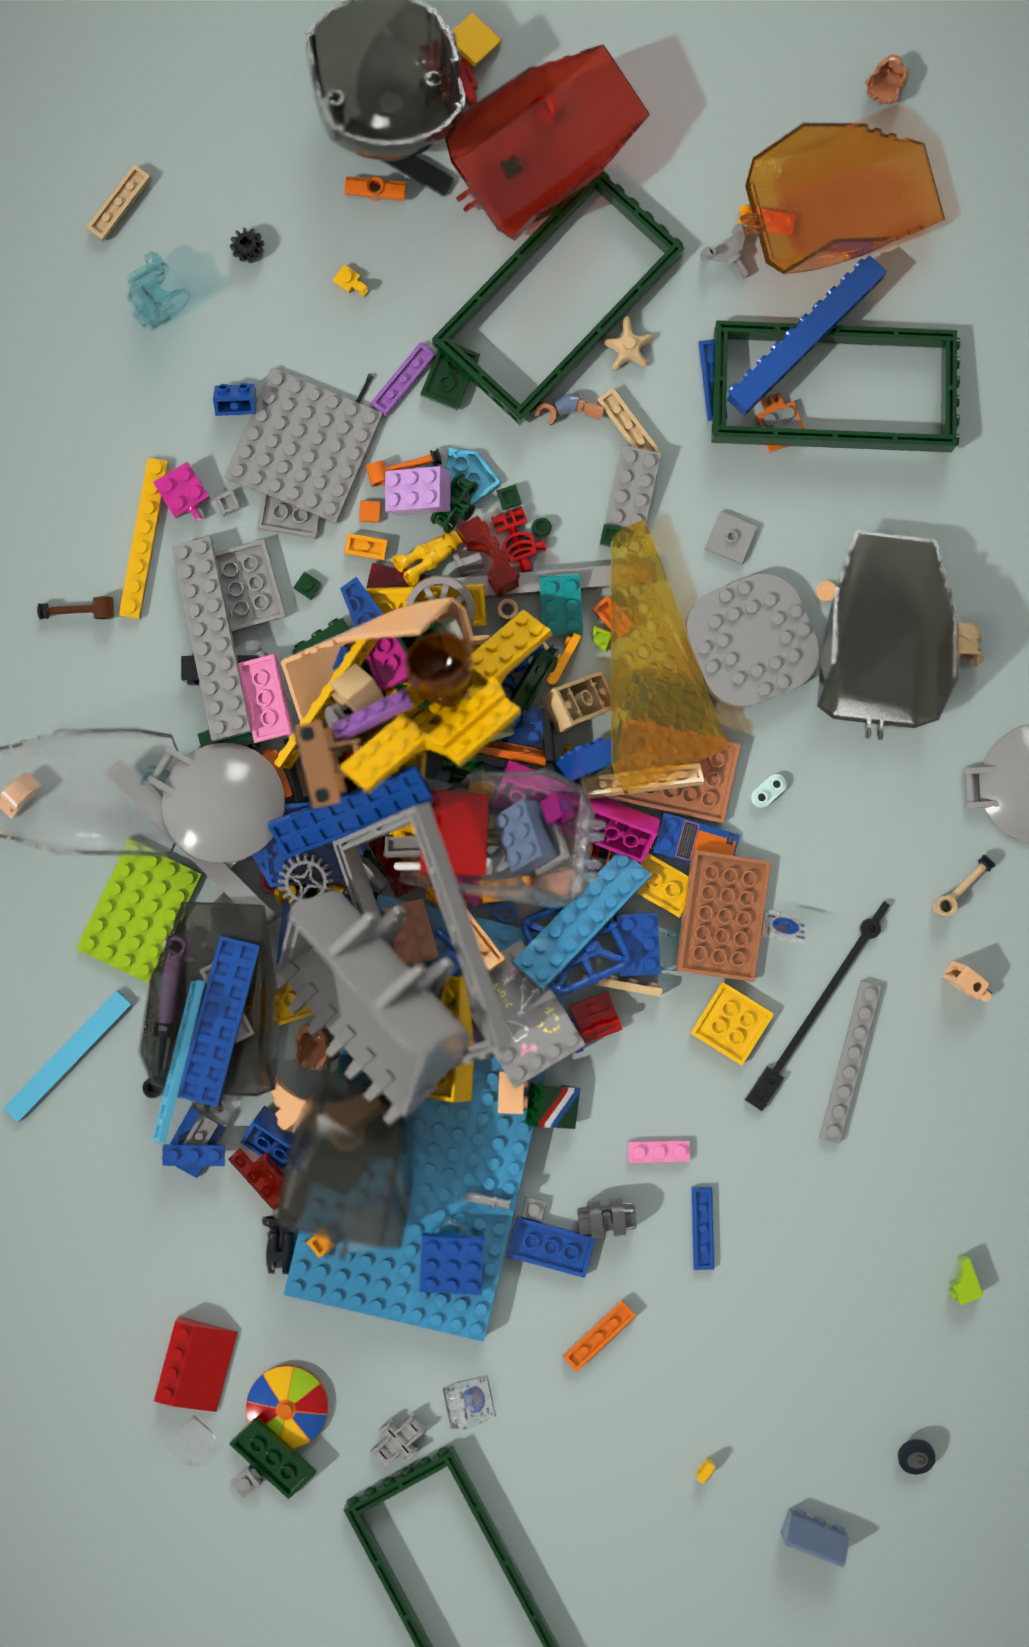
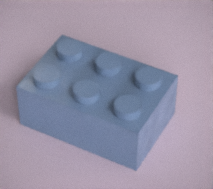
M522 799L493 817L511 873L529 874L557 857L538 801Z

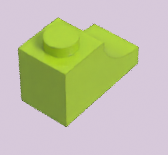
M966 1255L957 1257L959 1270L956 1278L949 1282L951 1285L949 1293L953 1301L956 1300L960 1305L980 1299L984 1295L970 1258Z

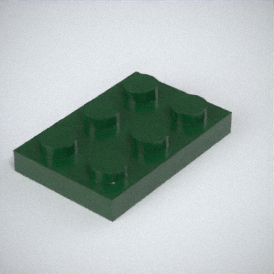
M457 345L474 362L478 363L479 353ZM438 350L420 396L458 411L470 378L464 375L460 369Z

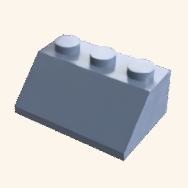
M789 1509L780 1531L785 1545L844 1568L849 1543V1536L845 1528L837 1524L833 1526L826 1524L824 1519L816 1516L814 1519L808 1517L807 1513L802 1510L795 1509L793 1511Z

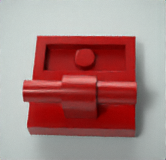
M608 991L570 1005L585 1044L623 1030Z

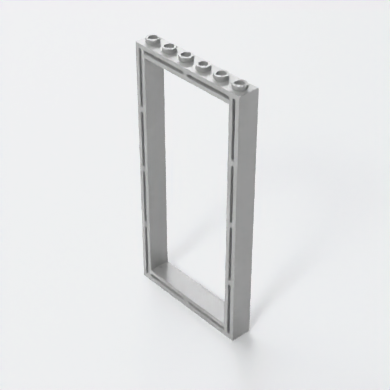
M430 803L411 807L333 841L332 844L354 907L362 916L368 912H374L381 920L382 917L358 846L407 825H413L487 1039L469 1045L462 1058L454 1066L457 1067L462 1065L461 1061H464V1064L476 1061V1056L480 1060L491 1056L490 1052H493L494 1055L505 1052V1047L513 1043Z

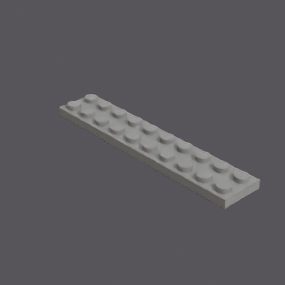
M208 536L172 546L211 741L215 742L252 732L213 540Z

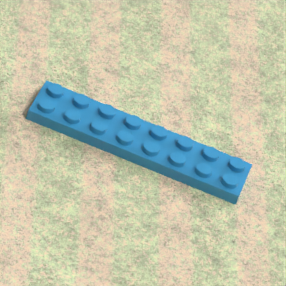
M617 853L579 892V895H576L516 957L512 965L539 989L544 991L651 878L652 874L637 861Z

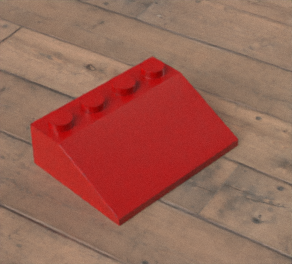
M430 790L435 798L434 803L430 804L454 875L486 877L489 794ZM421 851L420 873L430 876Z
M179 1316L174 1323L153 1402L172 1407L216 1412L238 1332Z

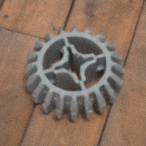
M304 853V859L300 860V856L297 854L296 862L292 858L288 859L291 864L290 867L287 864H283V868L287 871H279V875L285 877L284 879H278V883H284L285 886L279 887V890L287 891L283 894V898L291 896L288 901L289 904H292L294 900L300 901L304 899L308 901L326 893L325 890L332 891L333 888L327 885V883L334 882L332 878H327V876L332 874V871L325 872L329 865L326 863L321 866L322 858L315 862V854H312L311 860L307 859V853ZM308 864L303 874L291 873L295 867ZM314 866L321 872L323 883L313 879L312 870ZM308 871H310L309 880L312 879V883H307L302 891L303 882H300V879L305 878ZM288 879L300 885L298 895L290 889ZM308 888H320L319 892L315 895L304 897Z

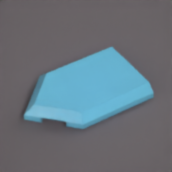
M448 448L446 469L451 471L450 483L458 473H463L465 478L478 484L477 491L468 504L475 505L502 483L477 451Z

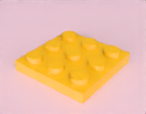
M721 982L690 1033L738 1064L743 1065L774 1014L726 983Z

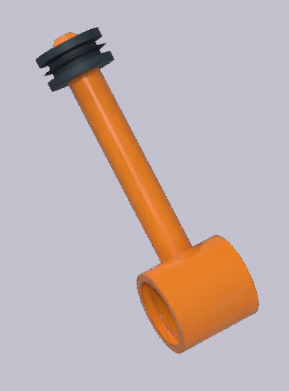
M437 448L434 452L430 450L431 455L389 467L386 466L385 461L370 463L366 466L371 486L377 487L385 484V471L411 469L432 462L434 466H436V463L442 464V455Z

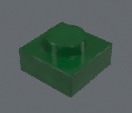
M516 484L497 490L502 511L522 505Z
M604 524L599 545L619 549L623 528Z
M304 571L293 589L311 600L322 583Z

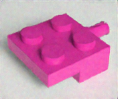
M188 461L153 482L175 518L186 512H191L196 522L199 521L197 515L200 519L203 518L197 507L210 497Z

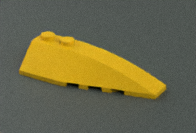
M449 976L444 983L440 1001L470 1034L469 1045L474 1044L472 1017L464 977ZM461 1061L462 1065L452 1068L434 1085L436 1089L427 1098L449 1102L471 1101L474 1061L467 1064Z

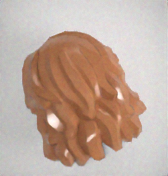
M891 54L880 61L874 73L865 80L867 85L866 94L870 98L872 97L874 101L878 99L877 103L880 105L882 103L891 105L894 101H897L901 90L907 84L909 70L903 65L898 55Z
M304 1024L300 1026L295 1038L298 1050L295 1063H301L302 1068H307L308 1070L310 1068L314 1070L316 1066L318 1070L330 1066L333 1058L325 1052L331 1044L328 1030L323 1028L312 1036L307 1031L310 1024Z

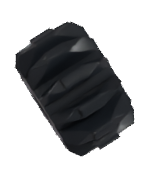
M244 227L243 233L236 230L237 237H231L233 243L230 245V249L234 251L233 256L235 258L239 257L240 262L247 258L248 263H251L252 257L258 260L257 253L263 254L264 252L261 248L264 246V241L260 240L261 234H255L253 228L247 232V229ZM245 243H249V247H248V248H245V247H244V246H246Z

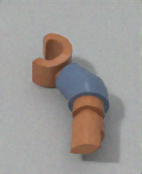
M571 393L565 394L553 402V406L547 403L540 404L535 410L534 417L539 416L540 411L548 410L551 413V419L548 420V423L552 425L558 414L562 416L568 413H581L582 411L585 412L584 415L601 420L604 407L595 405L591 401L588 403L584 402L585 399L579 398L580 395Z

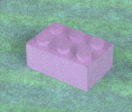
M440 466L385 471V512L399 516L450 511L451 471Z

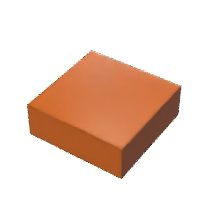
M360 501L359 521L380 523L381 502Z

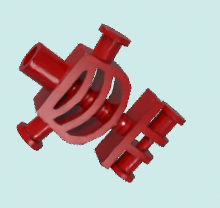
M519 506L520 509L514 511L510 509V514L506 516L502 512L500 513L501 516L495 518L492 516L491 520L494 528L504 523L503 527L496 529L497 535L507 531L510 532V536L506 538L502 545L504 554L499 557L495 556L497 563L502 567V564L506 561H509L510 564L518 562L523 573L534 569L530 558L536 556V550L544 549L546 551L545 539L535 542L533 535L530 533L517 531L516 528L528 524L523 508ZM521 516H522L523 518H525V519L516 521V518H519V517H521ZM512 519L513 523L508 524L507 520ZM520 537H526L529 540H520ZM513 540V544L506 550V545ZM513 549H516L515 552H513L511 555H509V553H510Z

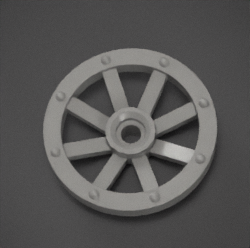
M444 575L431 576L420 581L409 594L406 606L421 603L415 599L422 590L426 593L429 601L435 600L436 598L430 585L443 584L439 599L447 597L449 586L459 591L460 595L454 599L459 603L465 600L469 622L472 626L475 618L474 599L468 588L457 579Z

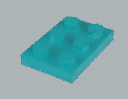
M580 573L540 575L542 624L551 630L552 636L574 633L582 634Z

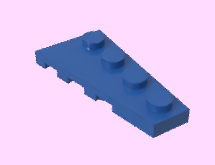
M354 577L340 588L355 627L384 615L357 577Z

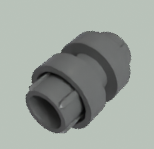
M622 1198L610 1199V1206H601L600 1200L589 1201L587 1202L588 1207L577 1209L579 1232L581 1235L591 1234L592 1239L604 1238V1231L613 1230L614 1236L626 1235V1230L637 1228L634 1203H623Z

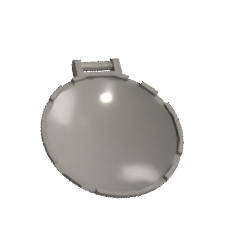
M1029 725L1012 730L1000 738L989 750L982 767L963 768V775L966 778L967 792L965 808H984L999 830L1020 842L1029 844ZM974 774H978L980 802H975Z
M234 743L210 744L191 752L187 756L170 746L166 748V754L152 776L149 775L146 781L163 791L162 813L165 825L174 841L184 851L206 862L234 863L245 860L256 852H260L270 843L274 836L267 825L269 821L284 816L285 793L277 771L264 756L249 747ZM172 758L179 760L165 783L159 781Z

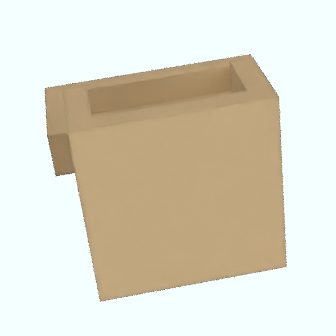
M356 663L330 684L335 691L332 694L334 700L345 710L349 707L352 713L384 698L374 678Z

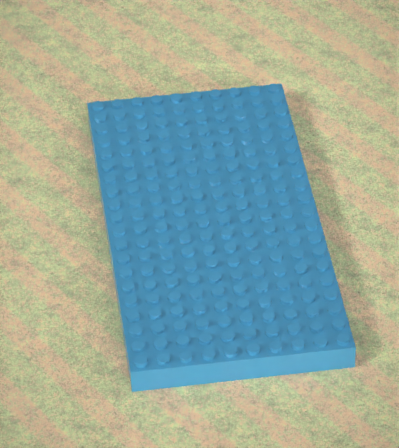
M379 894L376 900L382 918L385 916V908L410 902ZM425 905L439 958L408 966L410 969L422 964L428 970L451 949L435 935V930L441 928L451 937L445 917L439 908ZM473 916L500 952L519 940H522L525 947L528 946L521 927ZM531 931L535 939L539 933ZM461 968L455 976L460 977L464 975L463 969ZM569 971L562 987H565L567 984ZM562 972L554 979L556 985L559 982ZM559 995V997H557L561 1006L564 995ZM472 1019V1028H473V1027H475V1026H477V1025L475 1024L474 1020ZM345 1049L340 1053L329 1104L345 1102L358 1097L366 1092L373 1083L365 1071L352 1080L344 1074L354 1060ZM490 1052L491 1056L480 1060L476 1056V1061L473 1064L471 1101L449 1102L426 1098L407 1116L406 1155H365L364 1138L359 1148L350 1151L359 1155L360 1158L344 1195L310 1181L284 1295L484 1342L534 1127L525 1124L527 1109H523V1114L498 1113L499 1071L503 1070L493 1052ZM547 1070L528 1081V1088H524L523 1096H527V1106L530 1083L543 1085ZM382 1093V1095L384 1096L385 1100L387 1101V1103H388L389 1106H390V1107H389L387 1110H385L384 1112H388L389 1109L392 1107L393 1104H392V1102L386 1097V1095H385L384 1093ZM333 1126L321 1134L319 1146L322 1140L331 1143L330 1133ZM467 1192H474L490 1197L495 1195L497 1198L505 1200L510 1199V1207L507 1210V1208L497 1206L492 1208V1205L468 1202L465 1199V1194ZM324 1228L336 1245L319 1258L307 1244V1241ZM422 1232L484 1236L482 1295L420 1292Z

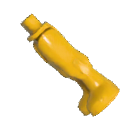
M455 530L448 534L445 532L443 535L424 544H419L409 554L393 556L392 562L399 572H403L415 561L423 559L421 563L408 569L403 574L408 586L415 587L420 582V576L424 572L435 569L453 551H456L457 547L463 542Z

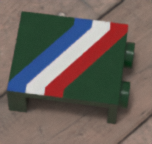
M530 1083L525 1124L543 1128L575 1129L581 1088L569 1085L558 1087Z

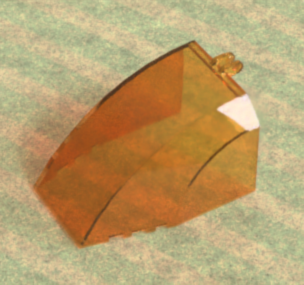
M803 122L752 158L745 184L752 213H747L740 217L741 223L755 222L754 226H747L743 229L744 234H758L766 264L783 274L813 271L840 264L875 251L945 220L925 143L908 137L900 139L892 132L887 135L882 133V129L876 127L869 129L868 125L864 123Z

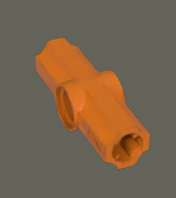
M346 176L345 195L367 197L373 201L381 199L405 201L406 182L382 180L376 176L371 178ZM373 186H379L380 190L377 192L371 191V188Z

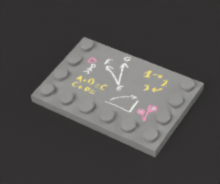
M522 940L501 951L500 953L504 956L505 962L489 972L513 1043L505 1047V1052L497 1054L495 1057L515 1089L586 1046L549 987L547 986L542 991L512 965L516 957L526 948ZM462 975L460 977H464L471 1017L485 1040H487L465 975Z

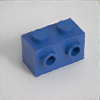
M220 384L214 386L213 403L215 416L256 414L257 397L255 384Z

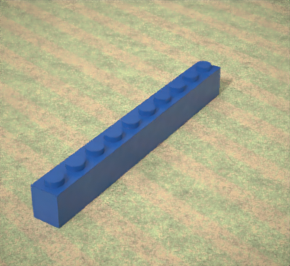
M870 255L865 260L861 258L855 264V270L851 274L847 272L841 278V283L837 287L833 286L826 293L827 297L823 301L820 299L812 307L813 311L809 315L806 313L798 321L799 325L795 329L791 327L785 333V339L781 343L777 341L770 350L772 352L767 356L763 355L756 362L757 366L753 370L749 369L742 376L743 380L739 384L734 383L730 387L727 401L743 416L751 411L884 279L887 271Z

